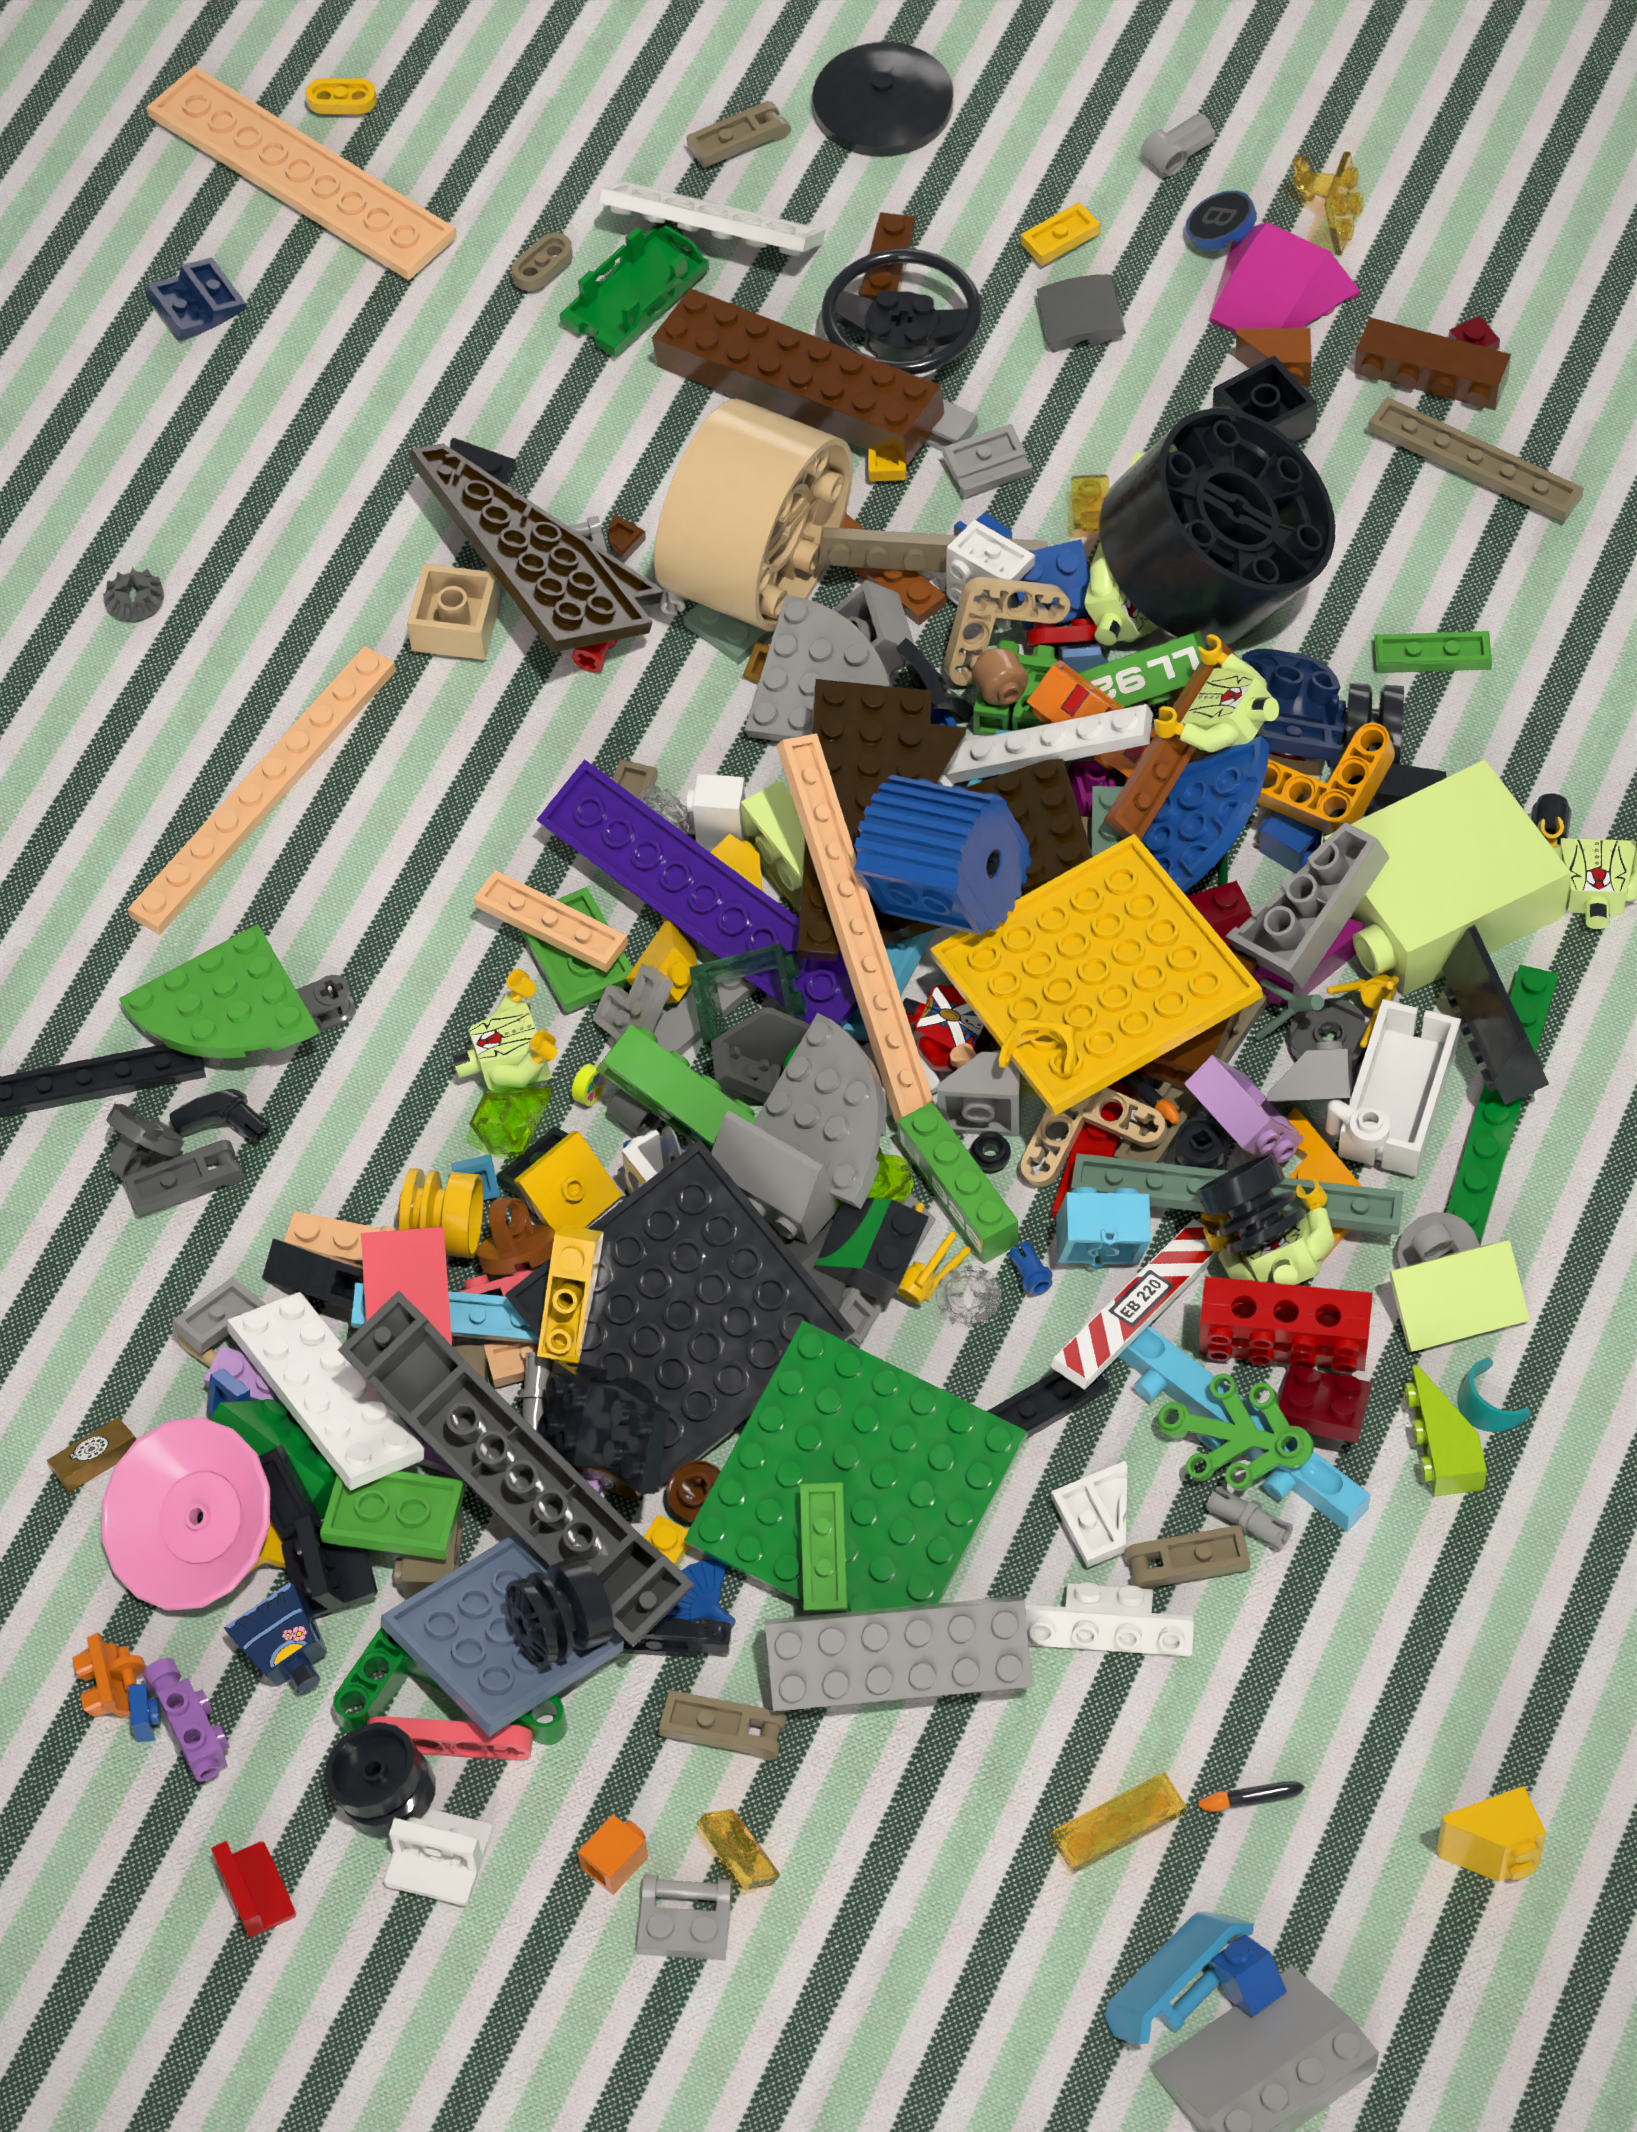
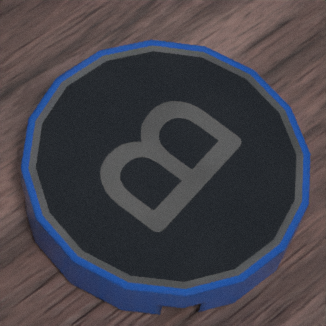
M1224 191L1214 194L1200 202L1191 211L1186 221V232L1195 247L1205 251L1221 250L1226 248L1224 243L1231 240L1234 243L1239 242L1252 230L1257 220L1255 205L1246 193L1240 191Z

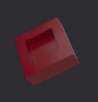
M1481 315L1449 329L1448 338L1494 350L1499 349L1500 339Z

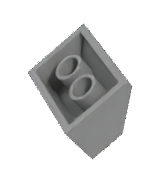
M730 1110L724 1115L711 1154L765 1220L774 1224L775 1228L786 1238L793 1239L796 1237L808 1245L838 1210L835 1197L830 1193L832 1188L825 1166Z

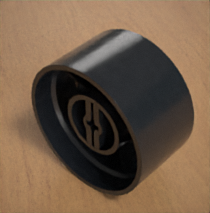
M1211 408L1191 413L1172 427L1112 485L1104 498L1099 520L1100 541L1106 563L1113 578L1128 600L1147 619L1178 638L1200 631L1205 645H1209L1206 637L1209 634L1216 635L1225 644L1235 643L1251 635L1320 575L1331 558L1336 528L1333 507L1327 489L1315 467L1300 448L1269 423L1250 414L1224 408Z

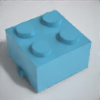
M1079 1187L1073 1189L1072 1192H1067L1056 1215L1057 1263H1089L1096 1269L1102 1268L1104 1264H1139L1151 1242L1149 1194H1138V1190L1134 1188H1119L1114 1190L1113 1193H1097L1095 1188ZM1095 1256L1101 1257V1263H1095Z

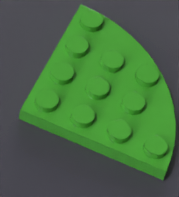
M258 924L118 998L131 1020L145 1034H151L164 1041L165 1045L171 1049L201 1057L240 1058L246 1057L247 1051L272 1047L273 1051H277L300 1043L320 1033Z

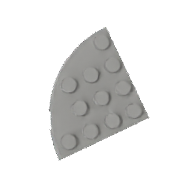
M785 595L745 727V732L752 738L782 741L811 735L816 679L892 687L887 670L875 648L851 621L820 603L805 598Z
M817 1013L756 1117L754 1125L824 1165L832 1188L830 1193L835 1198L861 1209L871 1190L880 1165L876 1157L879 1150L880 1137L886 1134L884 1093L872 1060L865 1054L853 1036L831 1019Z

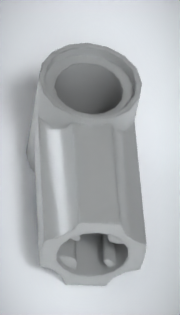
M1202 113L1200 115L1195 114L1167 133L1163 130H1156L1151 133L1142 145L1141 154L1163 174L1170 177L1181 171L1189 156L1215 140V130L1205 115Z

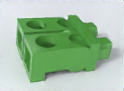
M999 641L997 649H1009L1016 654L1027 673L1028 685L1021 697L1015 702V706L1014 703L1001 706L991 705L978 692L973 710L974 735L992 736L995 735L997 730L1010 731L1011 715L1012 731L1047 724L1032 713L1033 707L1026 701L1052 665L1057 662V659L1054 658V648L1052 646L1038 645L1034 647L1033 655L1030 656L1019 654V645L1014 641Z

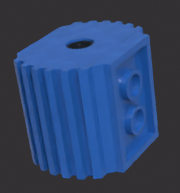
M896 775L888 777L889 783H881L878 787L880 792L878 794L874 793L870 799L872 802L871 806H866L864 811L866 817L864 821H860L857 832L858 837H856L854 845L857 850V862L853 869L881 913L983 935L986 929L997 930L999 928L997 923H1005L1008 918L1007 912H1013L1016 906L1014 904L1015 900L1020 899L1022 894L1021 886L1022 884L1025 885L1028 878L1026 868H1030L1031 864L1029 842L1023 834L1019 823L1009 810L1006 801L994 793L982 794L968 791L960 786L949 787L934 784L926 779L915 780Z

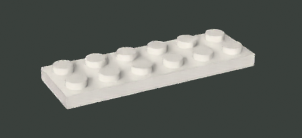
M626 181L603 188L599 202L610 205V211L614 213L631 215L632 211L644 214V219L656 223H665V219L678 222L677 227L684 230L699 231V227L712 230L711 235L717 238L732 239L733 236L746 238L745 244L760 248H765L767 244L780 247L779 252L792 256H800L801 252H809L812 248L823 244L826 231L825 229Z
M301 1292L227 1320L228 1333L349 1490L424 1460V1447L398 1414L340 1354L338 1349L342 1346L341 1342Z

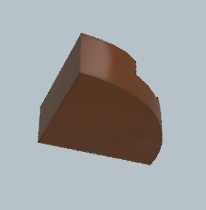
M616 514L609 524L608 534L609 546L613 555L619 561L625 563L646 540V534L643 529Z

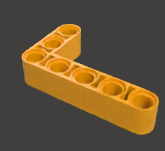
M1368 723L1361 726L1352 738L1328 783L1268 759L1264 782L1271 779L1277 780V782L1270 788H1262L1256 803L1327 834L1335 832L1345 822L1352 824L1360 820L1394 760L1395 751L1389 733L1385 727L1378 723ZM1373 743H1383L1376 751L1366 750ZM1233 746L1225 747V748H1223V749H1221V750H1218V751H1216V752H1208V754H1207L1205 757H1207V756H1209V755H1212V754H1214V753L1220 752V751H1222V750H1225V749H1227V748L1233 747ZM1197 748V749L1195 750L1194 754L1192 755V757L1190 758V760H1189L1188 763H1191V762H1194V761H1196V760H1199V759H1193L1194 756H1195L1198 752H1200V751H1205V750H1199V749ZM1354 776H1364L1361 782L1353 785L1348 784V781ZM1303 794L1311 795V797L1303 803L1295 802V800ZM1336 809H1346L1344 814L1339 817H1329Z

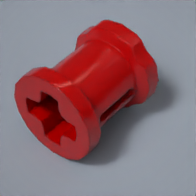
M618 640L575 648L572 652V659L581 669L587 672L598 673L604 667V657L608 650L615 647Z

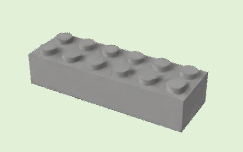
M1022 1595L765 1620L773 1711L1033 1687L1025 1600Z

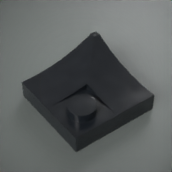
M905 638L895 649L911 676L908 680L914 689L931 690L932 703L936 708L949 709L967 723L973 717L974 707L947 686L942 675L932 668L920 650L909 639Z

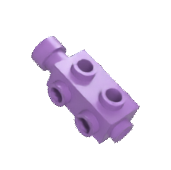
M163 1658L151 1663L144 1669L142 1673L149 1690L156 1693L195 1780L206 1781L215 1777L221 1769L228 1766L223 1751L230 1747L221 1726L218 1724L211 1727L207 1715L213 1713L203 1689L195 1692L189 1678L179 1682L181 1674L173 1659Z

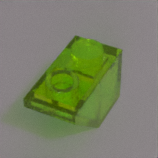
M524 1087L522 1089L505 1088L484 1092L469 1124L490 1154L524 1155L552 1091L549 1087Z

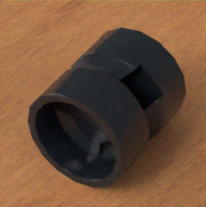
M1206 1116L1193 1117L1181 1124L1176 1133L1175 1165L1227 1171L1228 1133L1217 1120Z

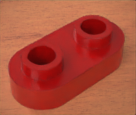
M1092 618L1071 620L1072 626L1057 627L1056 623L1034 622V629L1026 631L1027 646L1099 643L1095 638L1097 625H1095Z

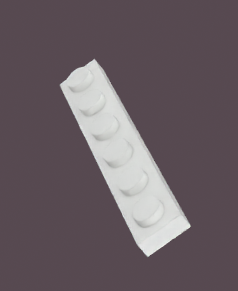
M1144 704L964 741L946 771L945 776L953 784L1012 772L1044 760L1063 759L1068 761L1148 745L1150 743L1153 713L1148 705Z

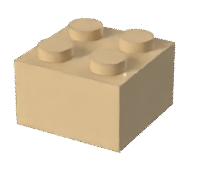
M423 564L407 621L411 650L486 660L501 603L499 583L495 575L488 571Z

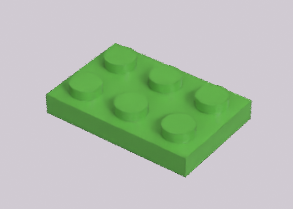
M587 887L556 899L609 926ZM520 930L565 1013L601 999L607 984L622 989L631 986L626 978L633 967L624 951L608 972H605Z
M396 1471L349 1490L337 1474L320 1532L322 1543L446 1560L465 1493L464 1480Z

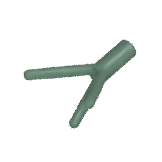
M1262 979L1260 981L1261 986L1287 1000L1289 1008L1255 1035V1039L1258 1041L1262 1040L1297 1012L1321 1010L1324 1006L1322 996L1318 994L1295 996L1267 979Z

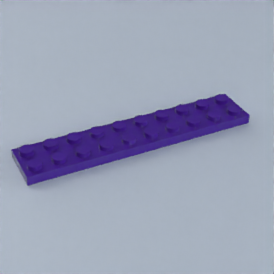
M583 760L536 819L543 827L664 918L670 920L677 928L801 1021L811 1025L815 1016L819 1013L831 1019L840 1027H843L859 1007L842 953L836 962L796 958L798 917L587 760Z

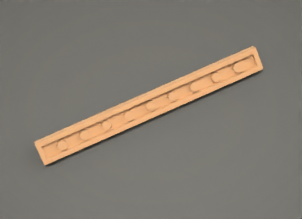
M364 646L127 909L129 917L161 935L396 672L395 662Z
M816 733L785 739L779 742L776 747L895 1123H898L900 1118L930 1102L934 1103L868 892L853 869L857 858L818 735Z

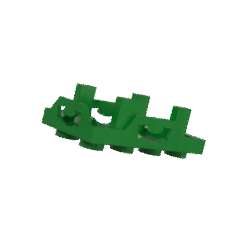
M667 225L661 229L652 227L644 236L641 228L636 227L625 237L626 245L623 244L594 272L589 270L578 280L579 296L559 314L560 323L578 335L590 334L595 337L596 346L616 358L709 270L708 259L702 256L695 243ZM679 246H688L690 249H692V252L683 250ZM613 268V270L605 278L596 282V279L600 275L603 276L607 274Z

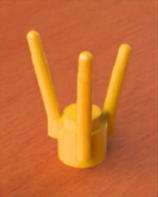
M1380 974L1372 976L1368 981L1360 978L1355 982L1338 984L1327 988L1328 994H1339L1357 990L1360 992L1361 1001L1364 1005L1373 1009V1015L1360 1042L1362 1048L1368 1046L1382 1000L1393 1001L1396 996V985L1399 983L1397 976L1389 977Z
M917 1203L915 1210L923 1213L924 1204ZM951 1231L926 1266L922 1263L914 1262L912 1266L907 1267L896 1292L904 1299L917 1305H921L924 1300L929 1301L935 1289L971 1252L970 1247L965 1246L935 1276L934 1269L957 1236L956 1232Z

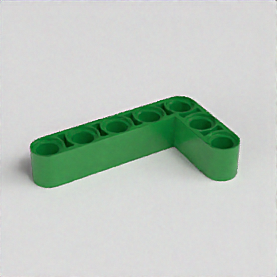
M380 1627L334 1695L333 1706L341 1729L346 1734L362 1725H366L368 1719L382 1716L409 1675L446 1693L400 1645L393 1644L395 1640L382 1627ZM377 1671L388 1672L381 1679L373 1680L369 1678ZM553 1695L509 1725L528 1728L534 1734L533 1741L542 1745H553L559 1742L567 1731L564 1705L557 1695ZM354 1705L364 1706V1708L356 1714L345 1713L350 1707ZM544 1714L556 1716L549 1723L537 1722V1719Z

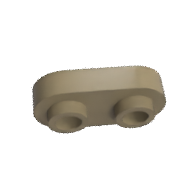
M548 233L542 236L513 262L512 276L514 284L525 291H535L545 286L572 261L573 250L571 240L561 233Z

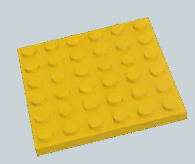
M1135 834L1029 892L1020 899L1015 900L1014 904L1016 906L1013 912H1007L1008 918L1005 923H997L999 925L997 930L986 929L983 935L960 931L930 948L934 961L1001 1048L1015 1027L1016 1020L1061 1023L1070 1025L1075 1029L1074 1041L1077 1059L1073 1075H1065L1064 1064L1068 1052L1066 1047L1047 1035L1020 1044L1013 1050L1010 1057L1011 1061L1054 1117L1263 998L1261 986Z

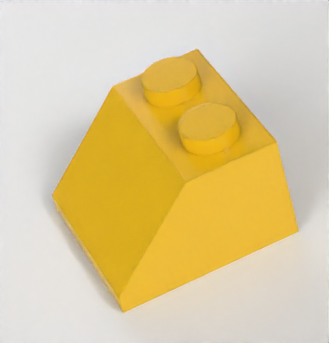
M1522 1786L1442 1815L1436 1851L1440 1859L1497 1882L1508 1878L1521 1880L1533 1874L1536 1868L1539 1867L1546 1830L1525 1787Z

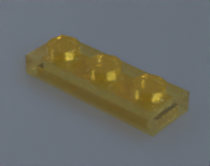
M1164 1771L1051 1831V1840L1072 1874L1185 1815L1187 1813V1806Z

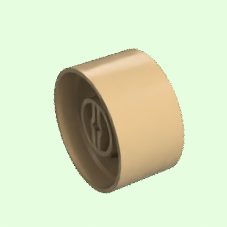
M735 398L721 404L705 420L693 437L677 467L667 492L659 519L654 550L655 574L660 586L669 592L765 631H775L785 595L808 599L826 568V565H818V550L822 527H842L850 497L853 473L852 454L847 442L839 437L742 399Z

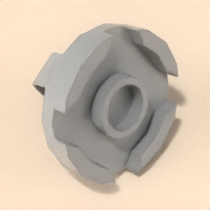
M1433 1212L1418 1217L1405 1229L1398 1243L1397 1258L1400 1267L1480 1247L1476 1233L1464 1219L1451 1213Z

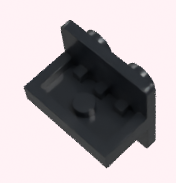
M311 1515L295 1520L298 1536L283 1542L281 1548L289 1583L292 1581L305 1594L315 1618L370 1598L378 1593L368 1549L322 1543L320 1532L323 1524Z

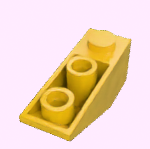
M562 1225L555 1233L537 1356L579 1363L599 1269L604 1232Z

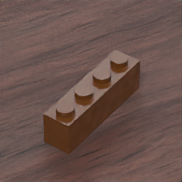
M1369 317L1356 348L1354 373L1370 379L1394 383L1404 388H1413L1435 394L1439 397L1466 402L1476 407L1496 410L1509 377L1511 354Z

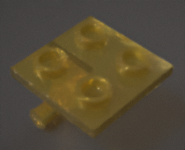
M1343 152L1335 174L1313 172L1309 169L1306 156H1303L1302 159L1301 155L1296 156L1292 161L1295 170L1293 182L1295 187L1299 188L1300 199L1305 202V199H1307V202H1310L1315 198V195L1326 199L1324 206L1335 255H1342L1347 241H1351L1353 238L1356 215L1362 213L1364 205L1363 194L1359 193L1357 186L1359 172L1358 168L1353 166L1351 152Z

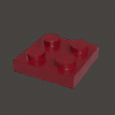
M1290 1366L1279 1407L1290 1426L1301 1427L1309 1434L1358 1443L1370 1398L1372 1382L1359 1380L1354 1376H1339L1319 1372L1309 1367L1299 1368Z

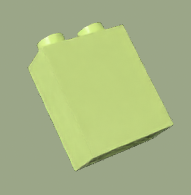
M1485 759L1351 824L1377 838L1390 857L1349 918L1364 923V929L1353 935L1354 948L1361 964L1370 975L1378 976L1386 972L1389 977L1397 976L1399 983L1396 987L1403 996L1445 976L1442 968L1466 930L1471 926L1476 925L1490 954L1565 916L1571 871ZM1331 833V834H1329V835L1323 837V843H1324L1333 833Z

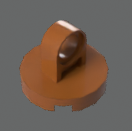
M504 1197L496 1199L489 1209L488 1216L493 1236L481 1243L476 1251L482 1270L493 1275L516 1273L514 1265L529 1261L531 1268H534L549 1260L552 1255L555 1230L550 1226L532 1225L528 1209L521 1199ZM510 1207L511 1222L507 1226L505 1215L507 1208Z

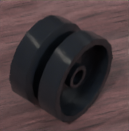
M1349 683L1347 711L1343 716V722L1345 723L1342 735V743H1345L1344 753L1361 726L1368 723H1378L1386 728L1395 751L1392 763L1399 764L1403 726L1404 686L1384 685L1380 690L1379 707L1377 709L1372 708L1373 691L1369 684ZM1373 743L1371 745H1376L1377 750L1383 743Z
M377 1722L356 1728L347 1733L336 1744L326 1763L325 1782L330 1794L344 1809L350 1820L367 1834L381 1837L388 1836L394 1818L406 1821L409 1818L421 1819L429 1810L435 1796L436 1777L431 1765L424 1755L418 1751L409 1735L396 1725Z

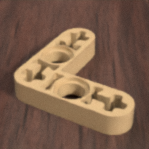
M975 577L969 580L961 593L944 658L943 667L946 674L955 684L960 686L974 683L971 675L972 669L979 655L988 649L995 618L1049 624L1062 621L1069 613V598L1058 586L1052 584L989 577ZM983 590H985L990 597H981L979 603H977L974 597L980 596ZM1016 592L1025 593V600L1019 607L1009 608L1007 606V601L1012 594ZM1035 597L1038 599L1040 603L1035 602ZM1053 598H1055L1058 601L1057 605H1051L1049 610H1047L1044 607V605L1041 604H1049L1053 601ZM980 624L981 630L975 638L969 640L963 638L964 629L968 625ZM966 659L970 665L969 667H963L961 673L956 670V666H962Z
M1105 1087L1071 1107L1072 1114L1077 1116L1075 1120L1064 1112L1054 1117L1047 1108L1022 1157L1021 1171L1026 1180L1033 1186L1045 1187L1052 1184L1058 1177L1085 1122L1146 1148L1156 1147L1163 1142L1167 1135V1124L1162 1114L1156 1109ZM1108 1102H1118L1123 1107L1122 1115L1116 1121H1105L1101 1117V1110ZM1136 1110L1133 1116L1135 1120L1147 1124L1150 1119H1154L1155 1127L1158 1129L1156 1133L1149 1131L1146 1136H1142L1141 1128L1129 1122L1131 1111ZM1058 1121L1066 1123L1069 1126V1132L1065 1139L1052 1141L1047 1137L1048 1127L1052 1123ZM1043 1143L1050 1150L1058 1151L1059 1153L1056 1156L1049 1151L1045 1162L1048 1168H1050L1048 1172L1040 1171L1037 1176H1034L1035 1172L1031 1164L1033 1162L1040 1163L1045 1155L1043 1147H1039L1040 1144Z

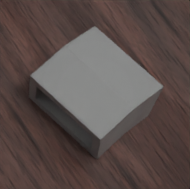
M944 399V415L933 427L932 433L924 442L940 451H943L945 446L971 438L979 427L976 414Z

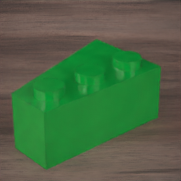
M271 1399L220 1403L209 1420L234 1429L258 1456L283 1444L319 1515L324 1519L337 1473L305 1431L286 1415L285 1408Z

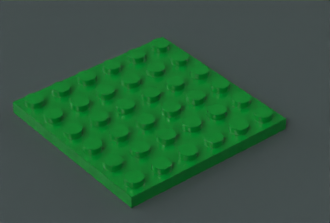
M802 1320L685 1536L684 1543L804 1604L800 1484L843 1482L848 1612L940 1603L1024 1444L1028 1433Z

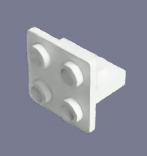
M429 1809L421 1819L409 1818L406 1821L394 1818L389 1832L394 1852L384 1878L385 1885L390 1888L462 1906L468 1905L493 1832L492 1825Z

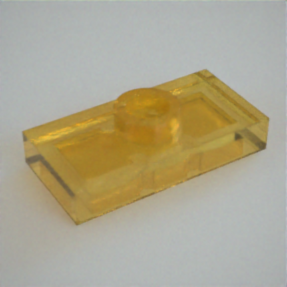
M733 1809L704 1813L698 1820L697 1825L718 1852L719 1859L731 1870L744 1890L772 1886L781 1876L780 1872Z

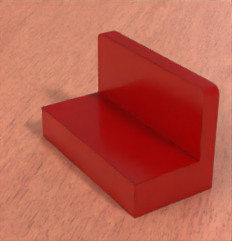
M227 1840L211 1847L216 1865L249 1938L296 1917L295 1908L265 1842L260 1841L233 1854Z

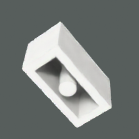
M697 774L695 789L688 790L687 812H691L689 834L695 835L696 842L706 850L712 851L729 833L740 841L744 840L741 801L746 799L744 777Z

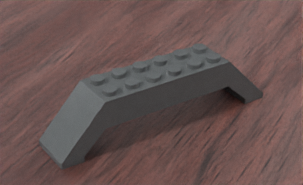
M400 1291L396 1292L338 1349L340 1354L400 1418L549 1567L573 1556L583 1557L592 1566L606 1591L612 1610L613 1629L632 1647L695 1586L664 1554L640 1535L468 1364Z

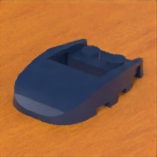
M1265 648L1254 649L1243 654L1240 659L1252 666L1265 679L1268 692L1279 704L1277 718L1273 721H1264L1254 738L1262 736L1269 743V753L1281 752L1299 755L1305 759H1322L1327 761L1328 767L1334 768L1342 749V745H1339L1345 727L1343 716L1347 711L1346 701L1340 700L1338 696L1341 687L1337 676L1326 664L1303 654Z

